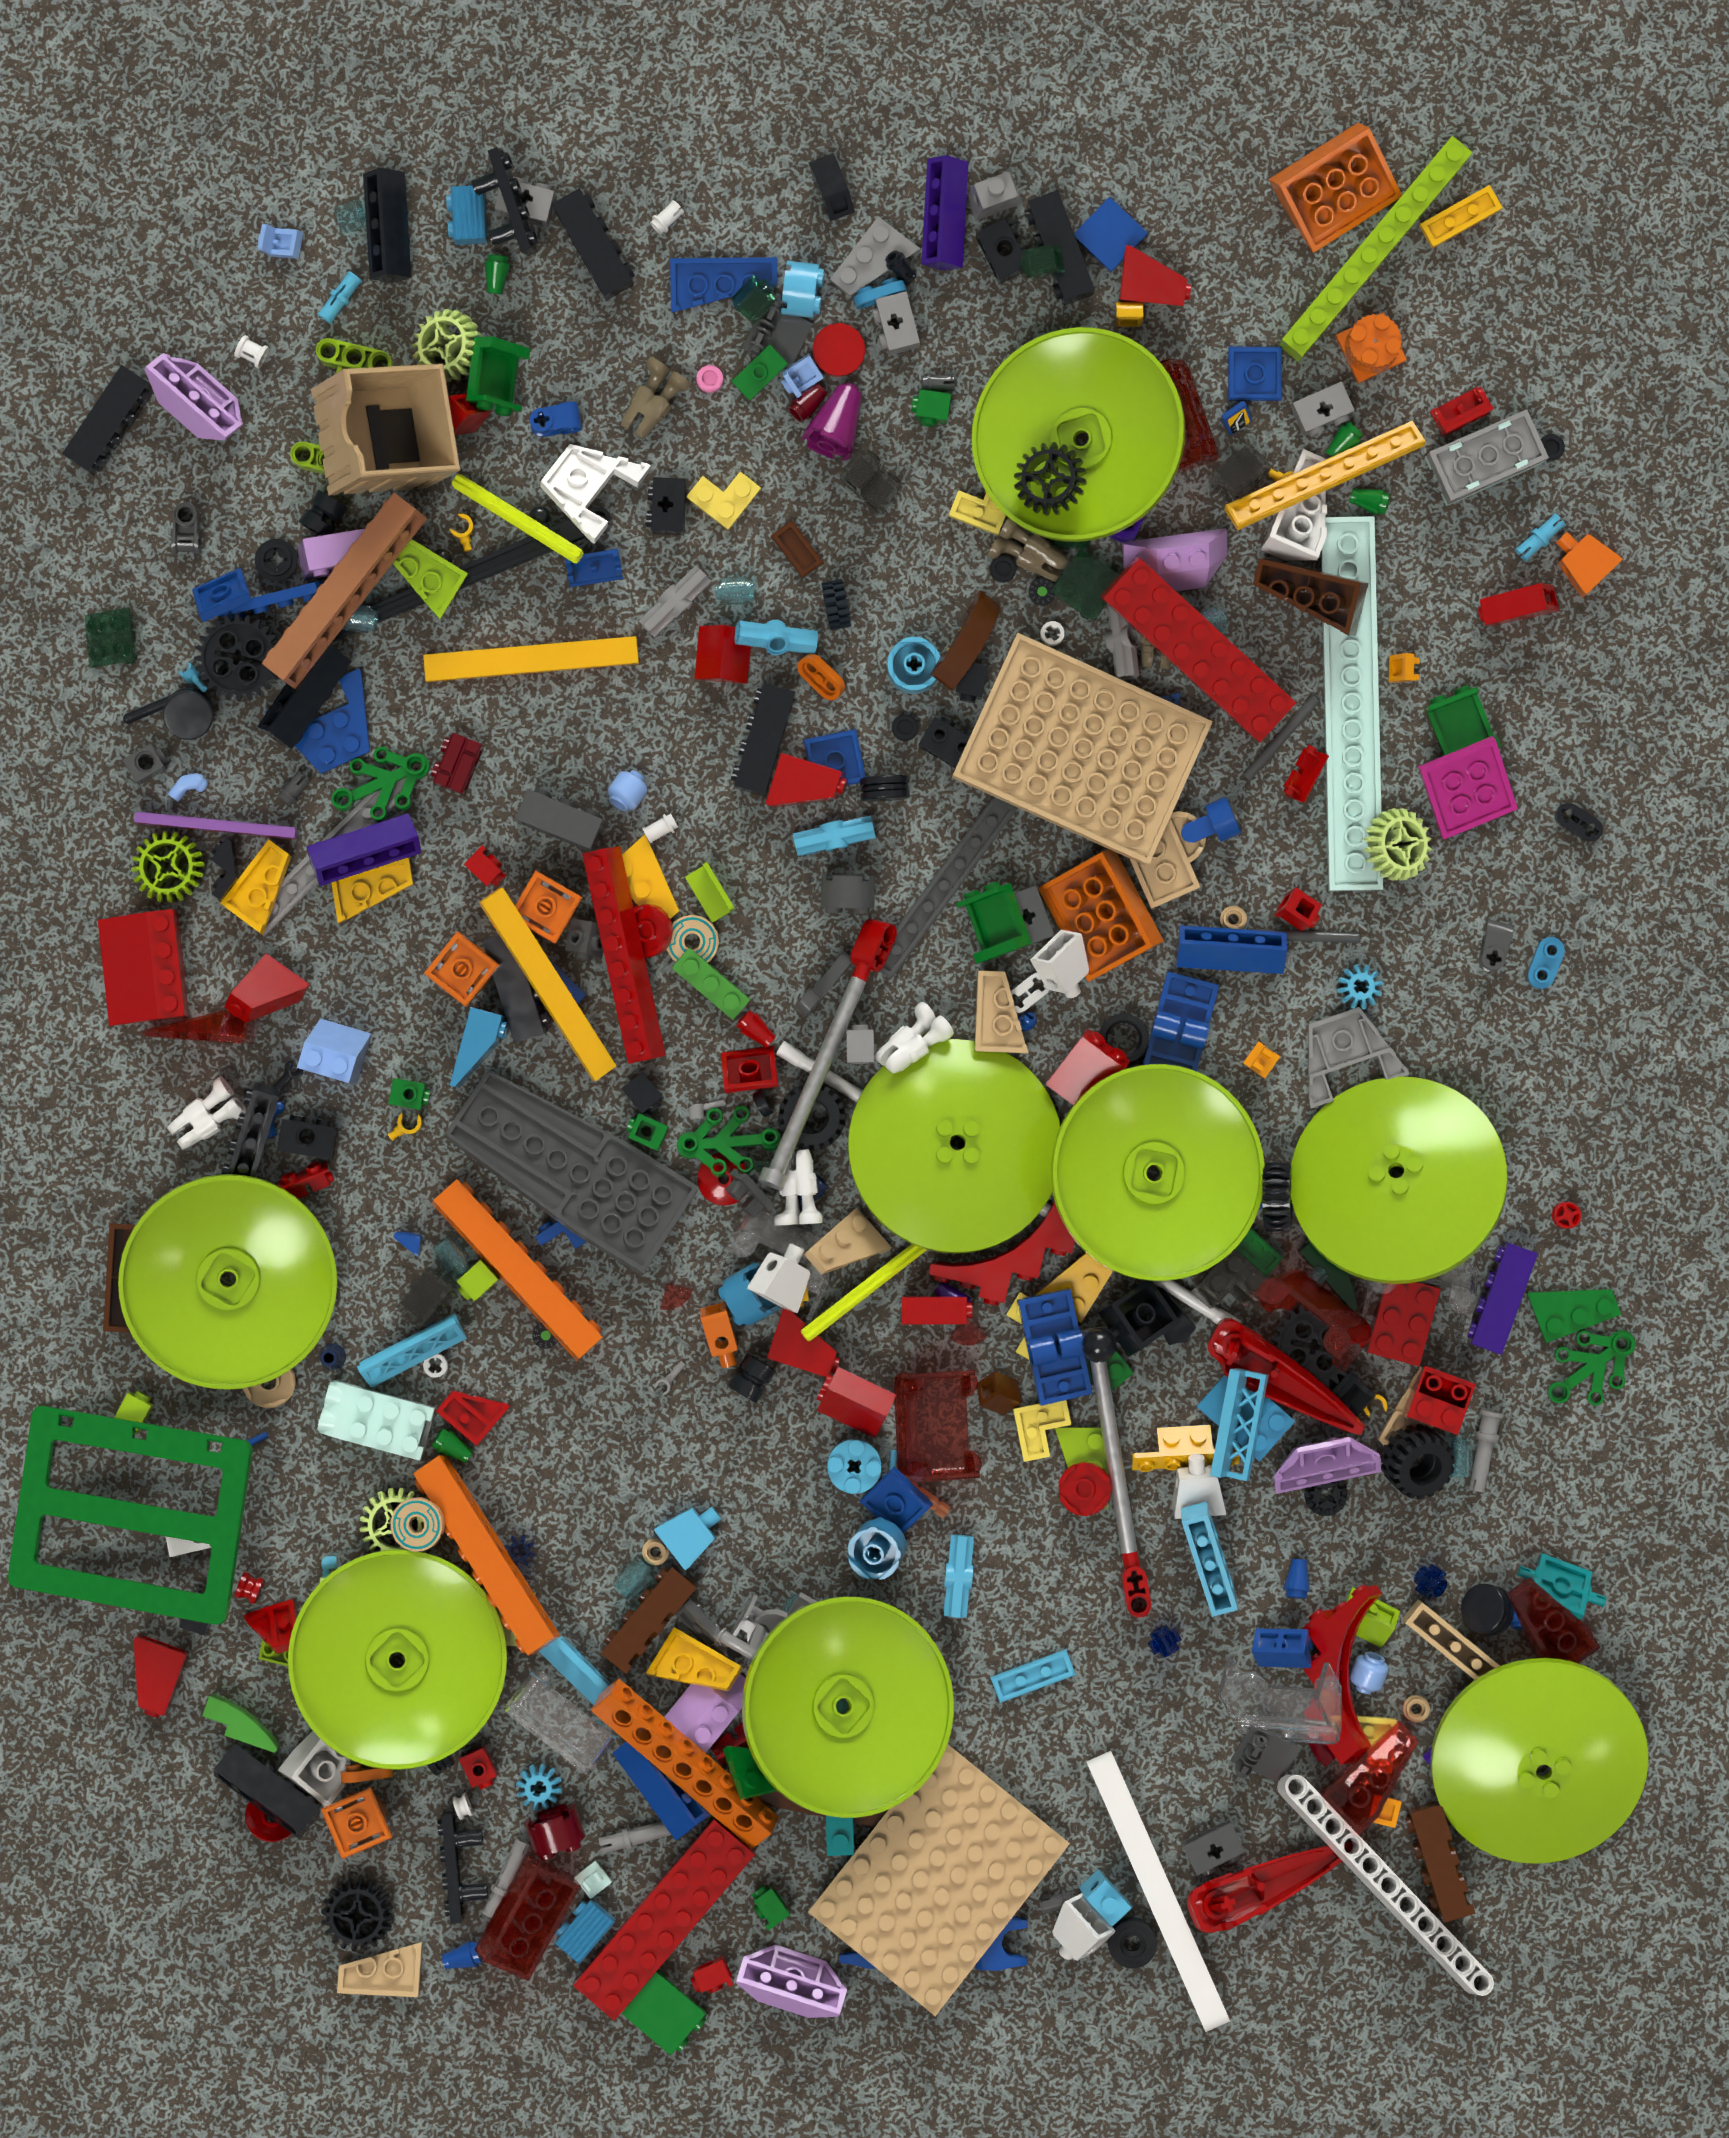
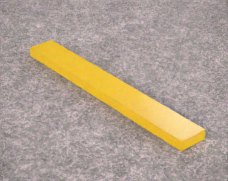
M1410 421L1225 505L1224 510L1238 531L1425 446L1426 441L1414 422Z
M636 636L423 655L426 682L639 664Z
M500 887L479 902L480 906L592 1081H597L615 1068L616 1064L503 887Z

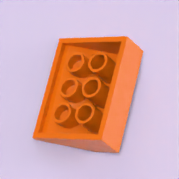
M1360 123L1351 126L1268 179L1283 208L1313 253L1402 196L1370 128Z
M1110 849L1095 855L1038 888L1059 929L1082 934L1089 966V972L1085 976L1087 982L1164 942L1118 854Z

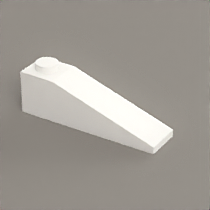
M1303 449L1293 474L1322 462L1326 458ZM1326 491L1275 513L1261 550L1285 561L1317 560L1327 537V527H1325L1327 514Z
M312 1731L291 1752L277 1771L292 1780L299 1789L312 1795L325 1807L334 1801L346 1784L341 1783L340 1771L345 1770V1765L351 1764L354 1761L331 1749Z

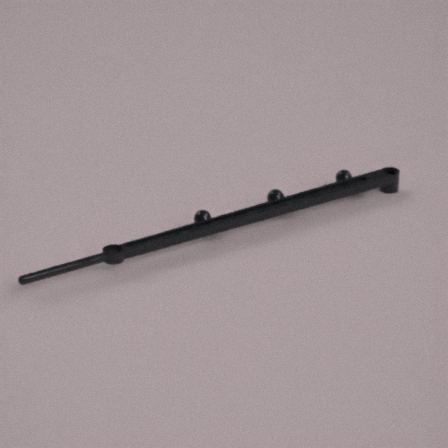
M536 506L529 513V517L572 544L587 538L570 519L550 527L548 524L550 514L543 506ZM600 506L590 509L589 511L596 515L606 516L608 527L603 534L610 531L613 521L607 509ZM531 536L458 567L468 573L459 590L549 554L554 550ZM446 549L434 551L435 554L448 562H452V556ZM413 588L407 589L355 612L332 642L426 603ZM247 659L243 661L257 666L262 665V662L259 660ZM228 663L220 666L217 672L218 675H223L225 670L229 669ZM252 667L245 668L242 671V679L255 674ZM210 680L203 681L206 687L210 683ZM196 685L188 687L200 690ZM169 696L125 714L123 721L126 724H130L163 710Z

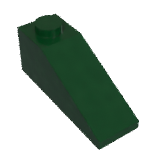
M1310 1241L1307 1242L1297 1252L1350 1311L1355 1312L1358 1306L1349 1273L1329 1262L1315 1249Z

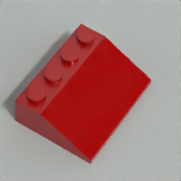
M174 909L150 911L98 920L109 1026L189 1017L178 911Z

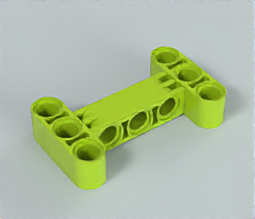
M331 338L322 339L316 346V354L319 360L328 367L336 368V373L343 369L375 367L376 362L381 359L388 361L387 367L394 366L391 357L381 350ZM328 347L336 349V353L332 358L323 357V352ZM352 354H361L362 359L358 364L352 365L349 363V358ZM298 442L292 446L290 456L298 468L325 475L323 459L325 457L324 452H321L320 442L318 445ZM301 451H310V458L307 461H298V454Z

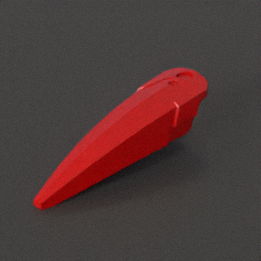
M1224 1318L1219 1321L1209 1339L1208 1351L1220 1363L1223 1373L1227 1378L1230 1369L1235 1368L1267 1374L1269 1376L1265 1397L1347 1432L1361 1435L1365 1425L1333 1392L1310 1372L1275 1346L1265 1341L1260 1334L1232 1318ZM1247 1377L1246 1387L1250 1391L1257 1392L1260 1379Z
M1352 1841L1344 1843V1849L1349 1853L1353 1847ZM1324 1846L1264 1862L1233 1874H1225L1200 1885L1189 1893L1187 1907L1196 1928L1201 1932L1213 1933L1230 1930L1256 1915H1262L1319 1879L1340 1864L1342 1860L1329 1846Z

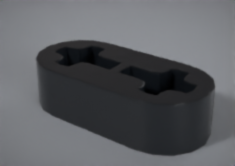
M1565 803L1556 809V822L1583 841L1593 842L1602 835V823L1572 803ZM1571 809V815L1578 820L1577 823L1570 819L1564 822L1562 820L1564 815L1561 814V811ZM1582 822L1585 825L1594 823L1596 835L1586 836V829L1580 826V823Z

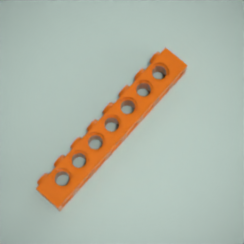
M618 1678L599 1694L591 1711L748 1847L753 1849L772 1834L779 1816L756 1796L740 1800L732 1775L622 1680Z

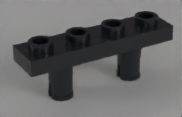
M498 147L490 149L488 154L493 166V172L472 180V186L478 196L499 188L510 217L508 224L488 231L490 240L496 246L516 238L520 251L527 256L538 253L536 248L538 238L534 229L529 227L527 219L530 218V214L525 203H521L519 194L522 193L517 178L512 176L510 170L513 168L511 157Z
M455 1811L443 1812L441 1819L437 1820L438 1835H443L444 1846H440L441 1863L445 1862L446 1873H442L443 1890L448 1889L449 1899L444 1901L445 1916H450V1923L455 1924L462 1923L464 1919V1901L488 1899L487 1883L463 1885L461 1883L458 1850L460 1847L483 1845V1830L458 1831L455 1823Z

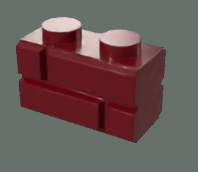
M452 732L451 737H446L442 744L441 752L444 755L441 762L436 761L431 772V777H434L433 783L465 796L484 749L483 744Z

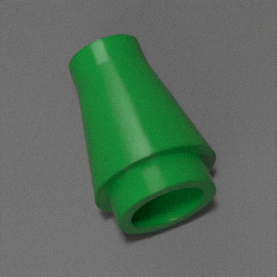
M487 255V261H484L487 283L486 293L503 294V287L511 265L508 264L509 257Z
M1347 421L1344 426L1341 424L1325 452L1330 457H1333L1361 443L1360 439L1363 437V434Z
M1353 487L1349 503L1355 504L1377 516L1379 514L1385 515L1391 494L1385 493V490L1357 489Z
M442 1428L431 1445L436 1449L437 1453L457 1459L463 1463L468 1461L473 1452V1449L468 1447L450 1429L447 1431Z

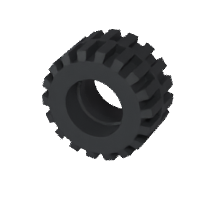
M805 1084L793 1088L786 1094L780 1104L778 1121L783 1134ZM822 1085L816 1102L822 1104L827 1110V1124L816 1133L802 1131L796 1145L800 1149H809V1151L824 1149L833 1144L843 1131L845 1125L843 1103L839 1096L826 1086Z
M1417 1424L1415 1428L1412 1425H1408L1404 1431L1399 1429L1396 1431V1436L1393 1437L1391 1435L1389 1437V1444L1384 1445L1382 1449L1385 1453L1380 1455L1381 1462L1383 1463L1381 1470L1385 1473L1384 1476L1403 1495L1412 1499L1415 1496L1418 1499H1424L1425 1495L1432 1497L1435 1491L1438 1490L1440 1492L1444 1489L1442 1486L1444 1483H1449L1451 1480L1449 1475L1454 1473L1455 1468L1452 1465L1455 1464V1457L1453 1456L1452 1448L1428 1426L1424 1427ZM1425 1454L1423 1461L1417 1467L1410 1469L1412 1463L1419 1456Z

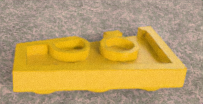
M644 834L622 854L631 898L637 905L652 904L659 906L668 914L671 920L680 911L650 843Z
M268 839L220 904L264 935L292 856Z
M410 858L332 882L338 924L413 886Z
M1085 1252L1049 1284L1038 1291L1035 1296L1070 1288L1077 1321L1082 1323L1113 1271L1098 1263Z
M674 1627L646 1674L652 1677L730 1691L743 1668Z

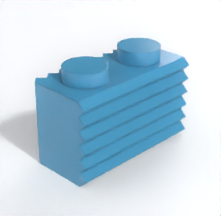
M470 185L452 186L451 195H446L447 211H452L453 220L448 221L449 238L454 237L456 245L488 243L485 193L478 196L473 186Z
M592 1898L587 1903L582 1901L573 1911L576 1917L570 1924L565 1921L555 1933L558 1936L555 1944L578 1964L583 1961L616 1920Z

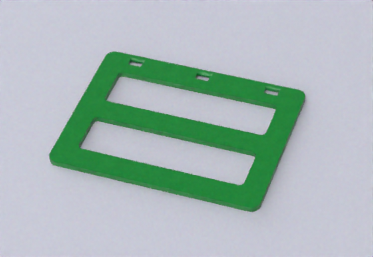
M48 1406L36 1407L31 1415L8 1571L10 1585L20 1589L213 1625L225 1623L230 1610L253 1453L252 1445L243 1439ZM62 1416L74 1418L72 1427L61 1425ZM135 1428L148 1431L146 1440L135 1438ZM56 1440L220 1468L223 1474L217 1514L209 1516L51 1488L49 1486V1476L54 1443ZM210 1441L223 1443L221 1452L210 1451ZM45 1515L209 1544L211 1546V1556L206 1590L202 1594L40 1564L37 1557L43 1518Z

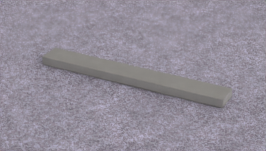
M406 778L396 782L386 807L388 813L396 806L394 799L396 795L401 793ZM381 790L366 796L322 841L379 823L371 817L370 810L376 804ZM377 810L375 817L382 816L383 810ZM308 855L284 878L266 926L264 937L318 884Z

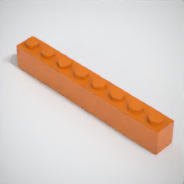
M456 1179L433 1200L432 1205L577 1362L603 1338L599 1334L602 1332L601 1328L592 1319L588 1322L581 1314L584 1310L575 1300L570 1302L564 1296L566 1291L556 1280L552 1282L545 1275L547 1270L538 1260L533 1262L527 1255L529 1250L519 1240L515 1242L509 1236L511 1233L510 1229L502 1221L497 1223L491 1216L493 1212L484 1201L479 1203L472 1196L475 1193L474 1190L465 1181L460 1183Z
M439 1455L413 1474L417 1479L415 1480V1485L422 1494L427 1495L431 1502L440 1507L445 1521V1533L458 1544L459 1548L457 1550L459 1555L465 1562L470 1563L473 1568L472 1575L480 1585L483 1584L487 1590L486 1597L493 1607L499 1609L502 1614L500 1617L501 1621L516 1636L515 1643L522 1653L526 1652L527 1655H533L561 1637L448 1456Z

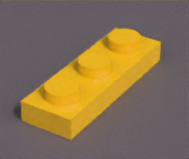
M1488 185L1422 222L1419 227L1433 249L1496 214L1503 207L1491 186Z

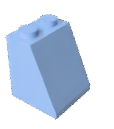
M320 1018L304 1042L297 1068L357 1085L372 1034Z

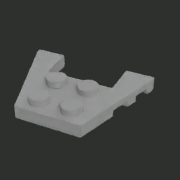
M1360 1007L1308 1024V1103L1310 1109L1334 1101L1325 1074L1352 1064L1377 1057L1382 1074L1386 1080L1410 1075L1408 1069L1397 1058L1394 1051L1387 1045Z

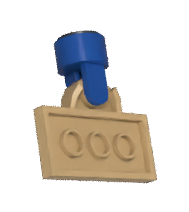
M1223 797L1205 805L1208 815L1199 819L1190 813L1173 812L1149 866L1147 867L1130 859L1151 909L1201 888L1191 862L1200 857L1205 849L1208 836L1216 833L1220 842H1223L1242 833V824L1230 798Z

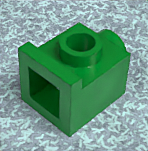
M639 1113L637 1118L632 1116L626 1131L630 1132L628 1138L659 1151L669 1126ZM649 1126L652 1129L650 1136L646 1137L642 1134L643 1127Z
M762 1885L751 1894L756 1903L753 1906L755 1912L761 1920L767 1919L765 1927L768 1931L790 1916V1909L773 1885H770L768 1888Z

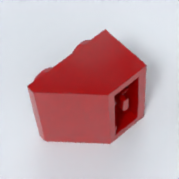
M1424 1365L1410 1392L1403 1416L1458 1435L1476 1384Z

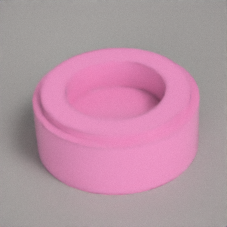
M704 366L697 373V384L702 391L714 393L722 387L723 374L716 366Z

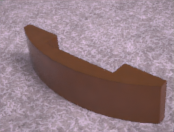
M981 590L977 592L966 611L968 616L947 652L942 653L930 674L949 690H953L969 670L990 636L999 615L1001 606Z

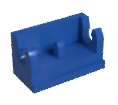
M618 549L583 554L578 563H573L565 558L570 588L623 579Z
M1256 1628L1252 1654L1259 1667L1311 1668L1312 1659L1309 1655V1650H1313V1643L1307 1629Z

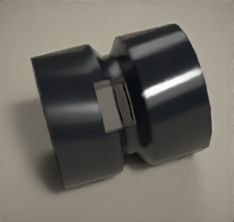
M317 490L310 501L311 509H306L298 522L319 536L329 535L336 528L334 522L341 520L347 507L328 494Z
M747 1353L739 1365L741 1372H736L727 1386L757 1403L764 1392L762 1385L769 1384L776 1370Z

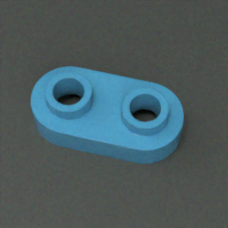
M890 278L883 281L882 286L872 289V286H867L857 290L858 295L853 299L856 308L863 309L875 305V299L907 290L904 281Z
M1548 937L1538 944L1527 972V980L1532 987L1544 989L1553 983L1565 952L1564 945L1559 939ZM1548 946L1555 947L1556 952L1554 955L1547 953ZM1542 970L1546 973L1544 980L1538 979V971Z

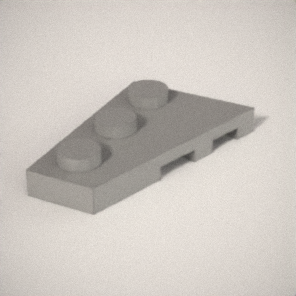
M878 217L832 275L830 282L852 297L857 293V290L867 287L890 271L886 267L885 261L889 253L892 251L902 252L906 260L918 253L920 248Z

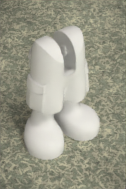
M920 1002L916 1005L915 1016L917 1021L912 1028L902 1026L874 1055L875 1060L881 1065L886 1066V1069L893 1074L903 1071L910 1063H914L928 1054V1047L937 1042L946 1041L954 1034L949 1022L940 1015L936 1018L932 1009L925 1002Z
M222 1076L214 1080L213 1089L204 1100L196 1098L185 1107L183 1113L168 1125L167 1129L172 1135L186 1129L185 1127L190 1124L193 1126L194 1129L187 1132L177 1141L182 1150L221 1130V1122L231 1118L238 1120L240 1113L245 1114V1106L235 1097L230 1099L218 1111L211 1114V1108L234 1095L233 1089Z
M809 1149L798 1150L797 1154L793 1152L784 1173L788 1177L783 1191L779 1190L780 1195L786 1196L785 1210L774 1217V1225L823 1223V1216L817 1211L813 1195L818 1193L817 1178L813 1172V1159ZM798 1195L802 1196L801 1213L799 1210Z

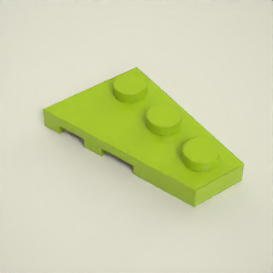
M413 539L410 540L393 562L394 567L439 620L468 575L465 571Z
M1101 1427L1055 1428L1068 1468L1082 1462L1095 1463L1108 1474Z

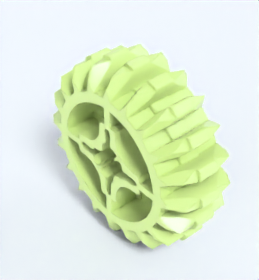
M444 309L443 313L435 311L434 318L426 316L427 324H418L422 330L420 334H414L418 342L412 344L413 348L418 350L413 355L415 359L419 360L417 365L437 364L434 357L439 356L446 363V365H443L446 382H451L452 379L456 381L461 380V374L469 375L468 368L471 364V355H473L472 347L475 344L473 339L474 337H482L481 333L476 331L478 328L477 324L471 322L472 319L469 316L463 315L462 312L457 310ZM457 326L461 334H453V332H450L449 327Z
M1403 808L1388 809V811L1377 814L1378 818H1373L1370 821L1372 826L1365 829L1369 837L1363 839V841L1368 843V847L1363 851L1370 855L1366 861L1374 863L1372 870L1380 871V877H1388V880L1403 881L1418 875V871L1425 869L1424 863L1430 860L1426 853L1433 850L1428 846V842L1433 838L1426 836L1429 828L1426 826L1422 827L1424 819L1416 818V813L1407 812V809ZM1403 843V845L1400 846H1392L1393 844Z
M389 1488V1497H386L383 1491L378 1492L380 1502L374 1497L369 1499L374 1507L364 1506L363 1510L370 1515L360 1517V1521L368 1523V1526L360 1528V1532L369 1531L370 1535L363 1538V1541L373 1540L374 1544L369 1547L370 1551L375 1550L377 1546L381 1548L380 1551L407 1550L401 1546L389 1545L380 1537L385 1534H392L391 1528L386 1531L384 1530L390 1526L393 1511L395 1510L391 1502L402 1503L413 1498L415 1495L414 1491H410L408 1496L404 1497L405 1489L400 1488L398 1496H395L394 1488ZM383 1506L386 1523L376 1530L375 1518L377 1512ZM414 1517L413 1520L417 1518L418 1522L417 1532H421L424 1528V1522L421 1518Z

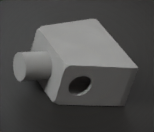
M1005 172L974 184L967 194L975 221L1023 204L1015 180L1010 172Z

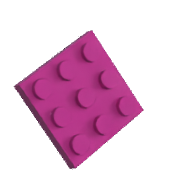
M1493 736L1418 766L1440 836L1443 839L1518 809L1496 739Z

